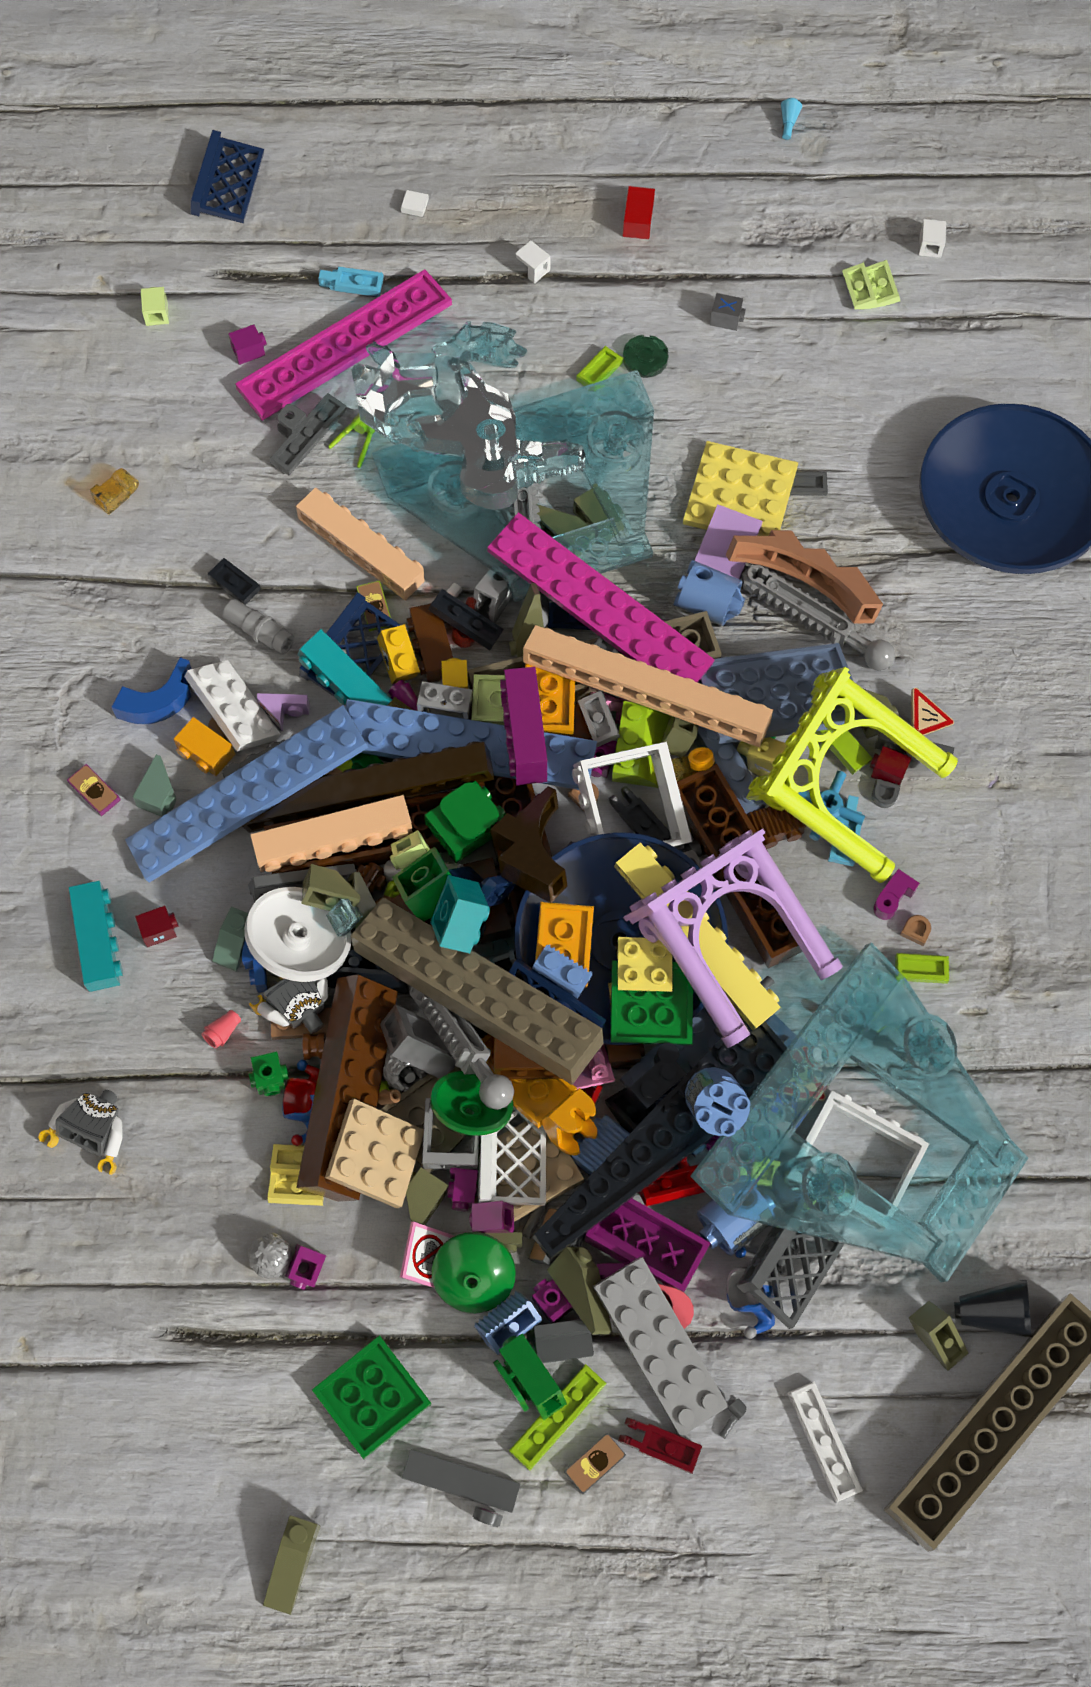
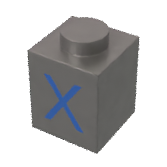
M716 293L710 326L737 331L738 323L744 321L746 308H742L743 298Z

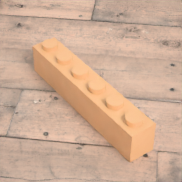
M315 487L296 505L300 521L377 580H380L382 584L406 601L425 582L424 569L416 560L412 561L406 557L399 547H393L389 544L381 533L372 531L364 520L356 519L348 508L335 503L327 492L322 493Z
M404 795L250 835L260 872H275L283 866L302 865L307 860L314 858L325 859L333 853L340 851L352 852L358 847L367 844L375 846L382 843L383 840L390 838L402 839L408 834L413 833Z

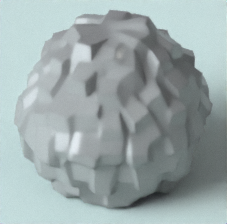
M391 1053L386 1056L383 1076L391 1088L405 1092L409 1089L406 1084L413 1082L416 1075L421 1080L425 1077V1071L391 1056Z
M269 1233L266 1236H262L255 1240L248 1249V1252H250L249 1265L262 1278L280 1277V1275L287 1272L289 1264L292 1262L290 1244L288 1241H284L279 1234Z

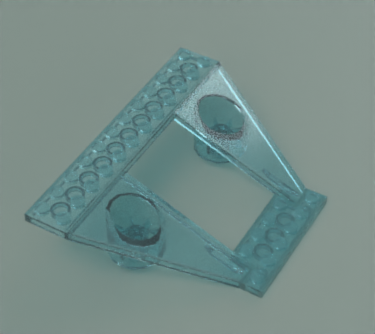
M638 370L372 452V457L387 497L505 579L514 602L525 599L530 583L487 552V547L507 526V523L480 471L481 468L566 442L608 519L552 538L600 574L653 557L654 553L645 533L654 408ZM603 441V443L595 445L597 442ZM605 450V452L607 453V455L605 456L604 454H602V453L599 452V451ZM624 451L631 453L627 457L623 456ZM610 456H618V458L615 459L611 458ZM468 492H474L478 498L469 495ZM446 500L448 503L447 507L442 505L439 501ZM466 501L473 503L466 508L463 505ZM460 506V509H452L451 507Z
M869 943L864 946L749 1098L750 1112L744 1125L732 1136H720L691 1177L730 1216L920 1262L940 1282H948L1023 1168L1028 1157L1010 1139L959 1061L956 1039L949 1025L940 1017L927 1012L906 978L873 943ZM849 1058L970 1145L918 1223L860 1181L850 1163L842 1156L830 1152L822 1153L795 1133L796 1129ZM811 1167L816 1169V1174L810 1170ZM816 1202H819V1210L814 1206Z

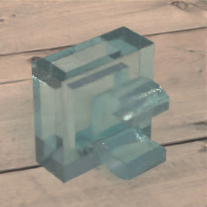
M340 899L326 915L337 936H346L360 921V918L363 917L359 908L353 907L349 899Z

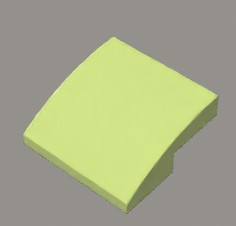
M887 260L865 267L863 262L842 270L854 309H871L900 302V296Z

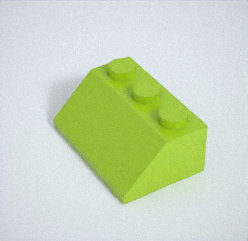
M624 701L619 727L620 737L617 740L616 753L662 743L671 715L635 702ZM651 756L614 764L613 782L659 788Z

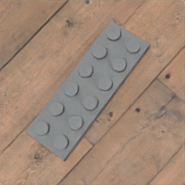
M643 1257L635 1259L593 1286L679 1436H684L729 1407Z

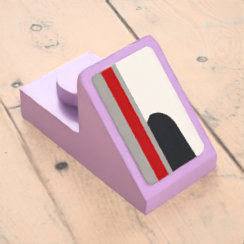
M257 693L258 704L281 731H283L284 714L293 717L309 715L310 704L308 695Z

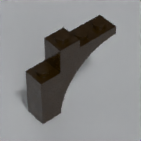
M547 786L516 817L507 813L500 821H497L491 828L493 847L503 852L498 858L501 877L552 903L568 885L565 868L561 867L549 856L542 844L544 829L551 816L559 808L556 789Z

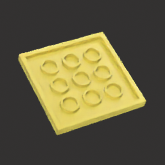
M706 441L683 524L707 530L718 504L763 521L757 536H769L771 530L781 529L799 462Z

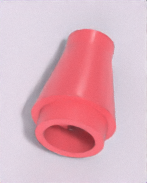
M229 1010L225 1015L205 1026L202 1037L215 1049L219 1046H224L236 1026L241 1022V1018L233 1010Z

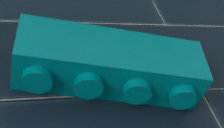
M322 629L299 649L297 654L300 657L298 659L299 662L306 669L309 670L311 668L317 674V680L324 687L327 688L329 686L335 692V698L342 705H346L347 699L389 706L392 702V699Z
M100 880L69 887L85 987L89 992L120 986L119 976H123V969L120 960L116 961L115 952L119 951L117 937H112L111 928L115 927L113 913H108L107 904L111 903L109 889H104Z

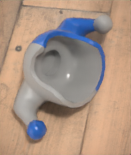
M744 1247L735 1253L737 1258H744L749 1264L756 1255V1253L746 1251ZM747 1267L734 1268L730 1272L726 1284L728 1303L734 1311L752 1312L755 1314L758 1323L754 1327L748 1326L744 1330L745 1337L753 1339L756 1334L771 1329L775 1325V1317L750 1292L743 1293L736 1286ZM772 1281L765 1282L761 1288V1291L768 1298H774Z

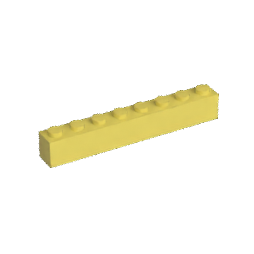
M640 842L618 860L614 867L638 896L644 899L654 892L657 895L663 893L661 887L672 881L675 877L665 865L661 867L655 860L657 855L648 845L644 847ZM683 900L678 904V912L683 918L689 919L692 918L693 907L690 902ZM705 912L699 930V945L702 956L735 1010L749 1027L754 1030L781 1008L778 1005L780 1000L771 989L766 990L761 985L762 979L753 968L749 970L744 965L742 954L735 947L731 949L727 945L725 934L718 927L713 928L707 921L709 916ZM680 926L688 938L689 926Z

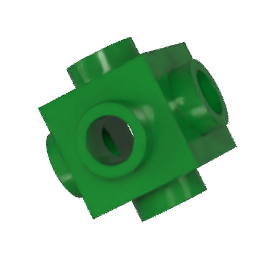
M278 1052L250 1057L253 1071L249 1072L250 1084L252 1088H257L259 1095L275 1096L280 1093V1090L285 1089V1080H289L286 1064L281 1065Z

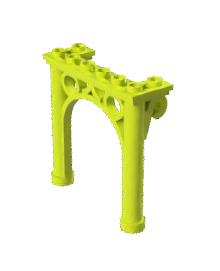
M848 668L833 669L819 674L813 683L815 687L810 693L814 696L811 700L813 705L799 719L798 724L800 726L796 732H793L785 742L786 748L783 753H780L772 763L773 769L770 774L756 777L748 787L750 791L746 798L755 801L763 800L767 805L779 811L785 809L868 871L871 878L878 883H883L892 874L895 863L833 817L822 801L819 790V772L825 753L834 740L842 733L851 728L863 726L874 728L886 735L940 778L947 777L954 770L958 763V758L950 752L943 751L851 680ZM836 705L842 706L845 710V723L842 725H836L831 719V713ZM854 708L868 719L854 720ZM822 721L827 729L833 730L831 732L825 731L822 735L815 734ZM807 745L809 747L808 759L812 760V762L807 759L799 760ZM800 765L804 766L808 772V783L803 786L796 785L793 780L794 772ZM809 790L812 804L798 793Z

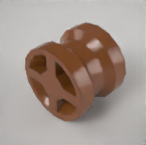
M325 1032L319 1033L316 1036L303 1033L304 1060H310L312 1057L322 1059L326 1039Z

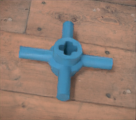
M837 771L830 789L820 792L824 805L826 803L831 805L830 808H826L833 817L838 818L841 816L862 825L865 815L848 809L843 805L839 791L845 780L846 773ZM808 791L798 793L812 804ZM813 830L811 831L809 837L818 841L820 836Z

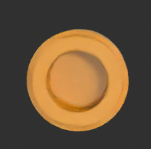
M696 748L688 755L689 765L696 771L707 770L715 762L713 752L709 748Z

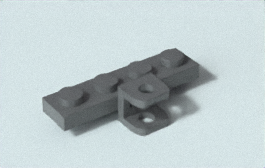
M329 393L323 397L307 417L306 413L295 405L287 404L277 415L279 422L277 425L278 431L287 439L270 457V463L289 476L346 412L347 406Z

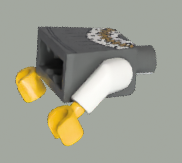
M323 978L317 981L299 982L283 979L263 992L264 998L262 995H258L257 997L260 1000L258 1004L253 1005L251 1002L249 1003L255 1014L262 1015L273 1023L283 1027L289 1025L292 1029H296L304 1023L310 1034H314L324 1027L317 1014L325 1009L324 1002L328 998V980Z
M104 1090L98 1098L90 1093H83L79 1098H74L60 1104L48 1124L49 1129L39 1133V1141L44 1142L47 1136L50 1135L51 1139L47 1147H55L60 1137L97 1156L102 1157L105 1154V1159L98 1163V1170L102 1172L104 1164L109 1162L111 1164L109 1175L114 1174L117 1166L113 1159L118 1155L123 1138L122 1120L118 1117L119 1109L114 1105L118 1099L116 1094L110 1090Z

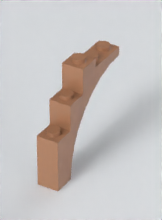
M771 530L769 536L734 535L727 550L726 557L729 561L766 566L798 578L816 588L841 608L853 624L874 623L883 606V603L858 567H837L825 549L804 548L792 530Z

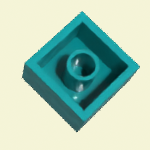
M448 875L431 919V924L440 947L470 954L473 945L478 943L482 922L487 920L490 910L478 882Z

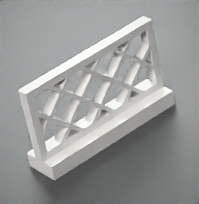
M513 1106L515 1111L512 1113L509 1121L519 1113L528 1125L518 1133L507 1123L505 1127L515 1137L506 1146L497 1138L499 1131L480 1135L478 1203L504 1201L511 1205L545 1206L546 1131L543 1125L537 1128ZM531 1127L540 1135V1140L533 1147L522 1137ZM517 1140L529 1150L519 1160L508 1150ZM497 1145H498L499 1148L501 1149L498 1153H497ZM539 1146H540V1154L536 1151V1149H537ZM503 1153L515 1163L505 1173L497 1166V1159ZM531 1153L540 1161V1167L533 1174L522 1164ZM516 1167H519L528 1176L519 1187L508 1177ZM496 1172L501 1176L497 1181ZM539 1172L540 1181L535 1177ZM503 1180L514 1189L508 1197L496 1196V1186ZM532 1180L540 1188L539 1198H530L521 1189Z

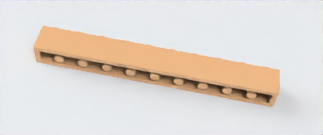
M535 625L523 647V662L757 747L761 746L771 723L773 709L767 708L763 704H756L738 695L719 691L715 687L705 686L690 678L677 676L667 670L649 666L642 661L632 660L620 653L604 650L597 645L579 641L572 636L559 634L549 628Z

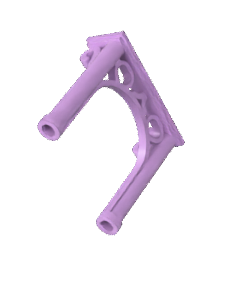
M763 829L754 834L752 830H749L726 843L724 847L719 849L720 854L718 857L712 854L700 862L702 865L700 869L690 868L681 874L683 880L678 883L675 879L661 887L663 893L657 895L654 892L646 898L639 900L630 906L632 912L624 916L625 921L630 920L632 924L639 921V928L643 936L653 943L660 940L672 954L723 1036L721 1039L727 1048L750 1035V1032L706 964L699 945L701 921L709 906L717 898L726 893L736 891L750 892L763 897L777 910L820 980L828 978L843 967L838 957L834 958L763 845L762 841L765 840L763 837L765 831ZM725 866V881H718L712 874ZM734 867L741 877L747 879L746 882L737 880L733 872ZM756 879L761 883V885L755 883ZM698 883L702 886L700 897L687 892ZM683 900L691 903L693 907L692 918H683L679 914L678 904ZM680 926H689L688 938Z

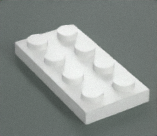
M228 660L187 670L184 677L237 752L278 739L280 732L260 707Z

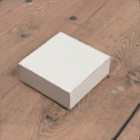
M407 190L401 206V213L423 217L429 200L428 194Z

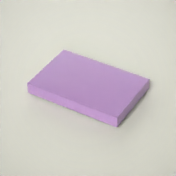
M717 504L694 561L740 579L746 562L729 561L726 557L727 550L734 535L757 536L763 521Z

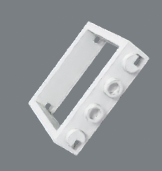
M667 742L586 759L573 765L572 776L574 782L579 787V804L585 811V828L589 835L596 836L604 834L588 769L651 756L672 838L663 842L673 847L692 842Z
M832 1091L785 1178L819 1200L882 1234L887 1228L929 1143L919 1137L918 1133L913 1131L907 1132L900 1128V1124L890 1118L883 1119L876 1115V1111L867 1105L860 1106L852 1102V1098L847 1094L844 1096ZM832 1108L913 1152L883 1214L800 1169Z

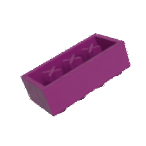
M526 667L504 670L505 679L500 680V694L504 712V728L507 737V753H509L510 777L515 776L516 785L547 782V753L536 668Z
M633 1198L589 1230L585 1237L586 1243L619 1262L625 1263V1265L639 1257H643L657 1283L683 1292L688 1287L710 1246V1242Z

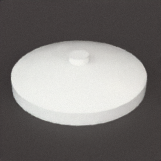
M283 887L269 891L255 901L245 922V940L253 957L271 973L292 981H317L336 972L344 963L351 947V930L345 915L301 904L303 888Z

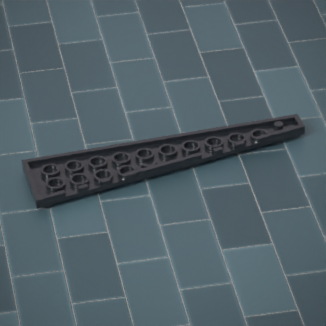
M740 1017L749 1030L750 1035L729 1048L726 1047L720 1038L712 1049L699 1060L693 1069L681 1079L673 1090L661 1100L616 1150L606 1158L596 1171L587 1178L577 1191L534 1234V1240L550 1260L715 1136L700 1127L686 1103L685 1090L688 1081L695 1073L704 1068L712 1067L726 1070L744 1090L750 1100L751 1109L804 1068L765 1021L759 1027L752 1030L743 1018Z

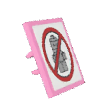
M411 1222L400 1277L435 1288L432 1281V1265L439 1248L447 1240L454 1237V1235Z

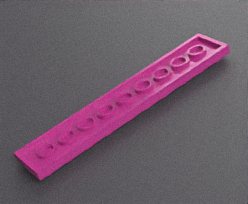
M424 269L235 383L236 389L263 421L283 409L287 404H291L450 307L452 299Z
M519 512L487 547L488 553L528 583H536L541 593L627 658L645 662L649 666L667 670L683 678H690L697 683L714 664L715 659Z

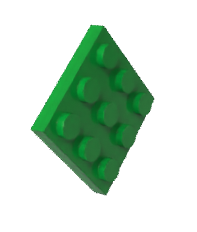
M612 961L610 1043H673L692 1045L693 988L677 962H672V992L618 990V961Z
M380 1335L312 1389L313 1393L363 1460L432 1405Z

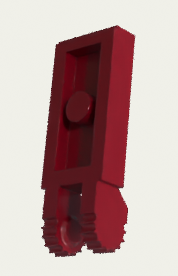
M626 1418L625 1425L633 1430L644 1432L645 1435L642 1443L627 1435H620L618 1442L637 1449L639 1453L693 1474L702 1445L652 1424L646 1425L631 1418Z

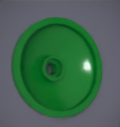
M457 1071L443 1076L436 1082L431 1092L430 1104L435 1116L445 1126L465 1135L479 1136L497 1132L509 1122L513 1111V1100L507 1107L498 1110L488 1108L481 1101L479 1095L481 1082L476 1074H464L463 1071Z
M467 1232L450 1238L439 1248L432 1265V1281L438 1295L452 1308L466 1313H483L496 1308L497 1305H501L510 1295L515 1283L516 1269L511 1253L498 1239L484 1233ZM475 1278L477 1282L471 1284L467 1279Z

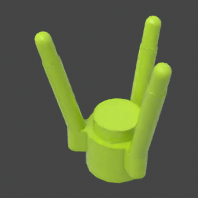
M361 409L352 422L328 445V448L332 449L353 429L360 434L367 432L357 463V467L361 468L372 435L377 429L373 425L376 422L375 415L367 409Z

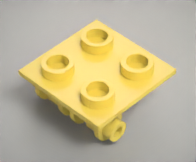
M618 937V990L672 992V954L662 942L658 940L653 943L646 938Z

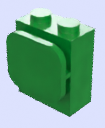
M476 781L463 784L445 796L440 805L425 814L426 826L455 863H458L492 840L491 828L506 815L501 806L498 805L496 807L491 801L492 796L485 786L480 787Z
M523 1333L518 1337L514 1335L505 1340L502 1344L503 1347L499 1349L505 1361V1366H502L498 1359L493 1364L523 1411L529 1410L525 1400L531 1401L542 1419L545 1420L567 1405L561 1389Z

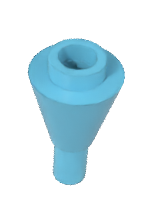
M787 98L781 102L784 125L782 138L785 140L791 139L792 128L802 109V104L795 98Z

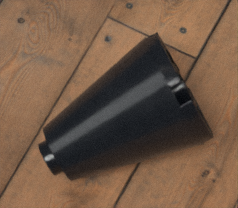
M1018 1280L959 1296L960 1302H954L955 1319H961V1325L1021 1337H1032L1027 1280Z

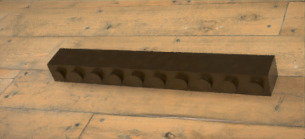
M473 741L462 747H446L435 753L423 752L418 754L417 757L408 759L396 758L390 763H374L363 769H347L343 773L335 775L325 774L245 823L242 827L248 833L264 830V826L331 814L404 795V799L458 788L465 783H473L474 781L481 783L494 780L490 750L484 742Z

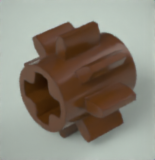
M369 862L366 866L360 864L356 871L361 874L370 894H373L376 890L381 892L387 883L385 881L386 877H384V869L373 862Z

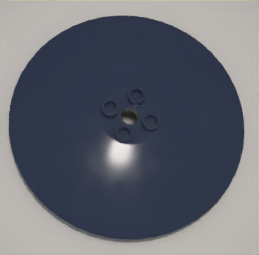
M994 404L973 409L956 417L941 429L932 440L921 466L919 478L920 498L925 514L934 530L958 554L980 566L995 571L1012 574H1035L1066 566L1080 558L1091 548V439L1076 425L1053 412L1023 404ZM1006 495H1015L1018 500L1010 501L1006 498Z
M606 833L591 836L569 845L552 857L556 863L565 868L568 885L552 903L594 906L589 972L592 971V977L588 982V986L583 989L577 1000L606 1020L602 1031L603 1043L608 1045L642 1044L610 1043L611 1003L608 983L612 981V961H618L617 947L613 945L612 938L616 934H622L625 937L645 938L640 931L639 921L632 924L630 920L625 921L624 916L632 912L630 906L641 900V898L614 867L616 862L641 842L644 847L648 845L657 855L655 860L661 867L665 865L669 868L677 883L683 880L681 874L690 868L700 869L691 858L670 844L653 837L634 833ZM698 883L689 889L688 892L700 897L702 893L701 884ZM526 890L516 918L515 952L516 959L519 958L533 968L536 959L540 902L548 901ZM717 898L706 911L709 916L707 921L713 928L718 927L727 938L725 942L728 945L726 917L720 898ZM520 971L523 981L528 984L527 975ZM537 987V990L550 997L549 991L545 987ZM693 989L694 1018L704 1005ZM560 1002L562 1005L571 1009L570 1005L566 1002Z

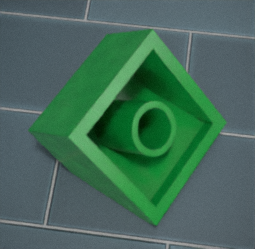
M433 847L394 875L392 879L405 904L417 918L425 922L432 918L447 877L451 874L438 850Z

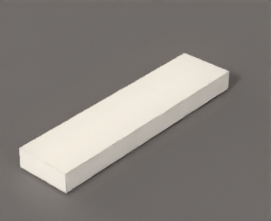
M815 1381L788 1392V1396L835 1503L862 1492V1487Z

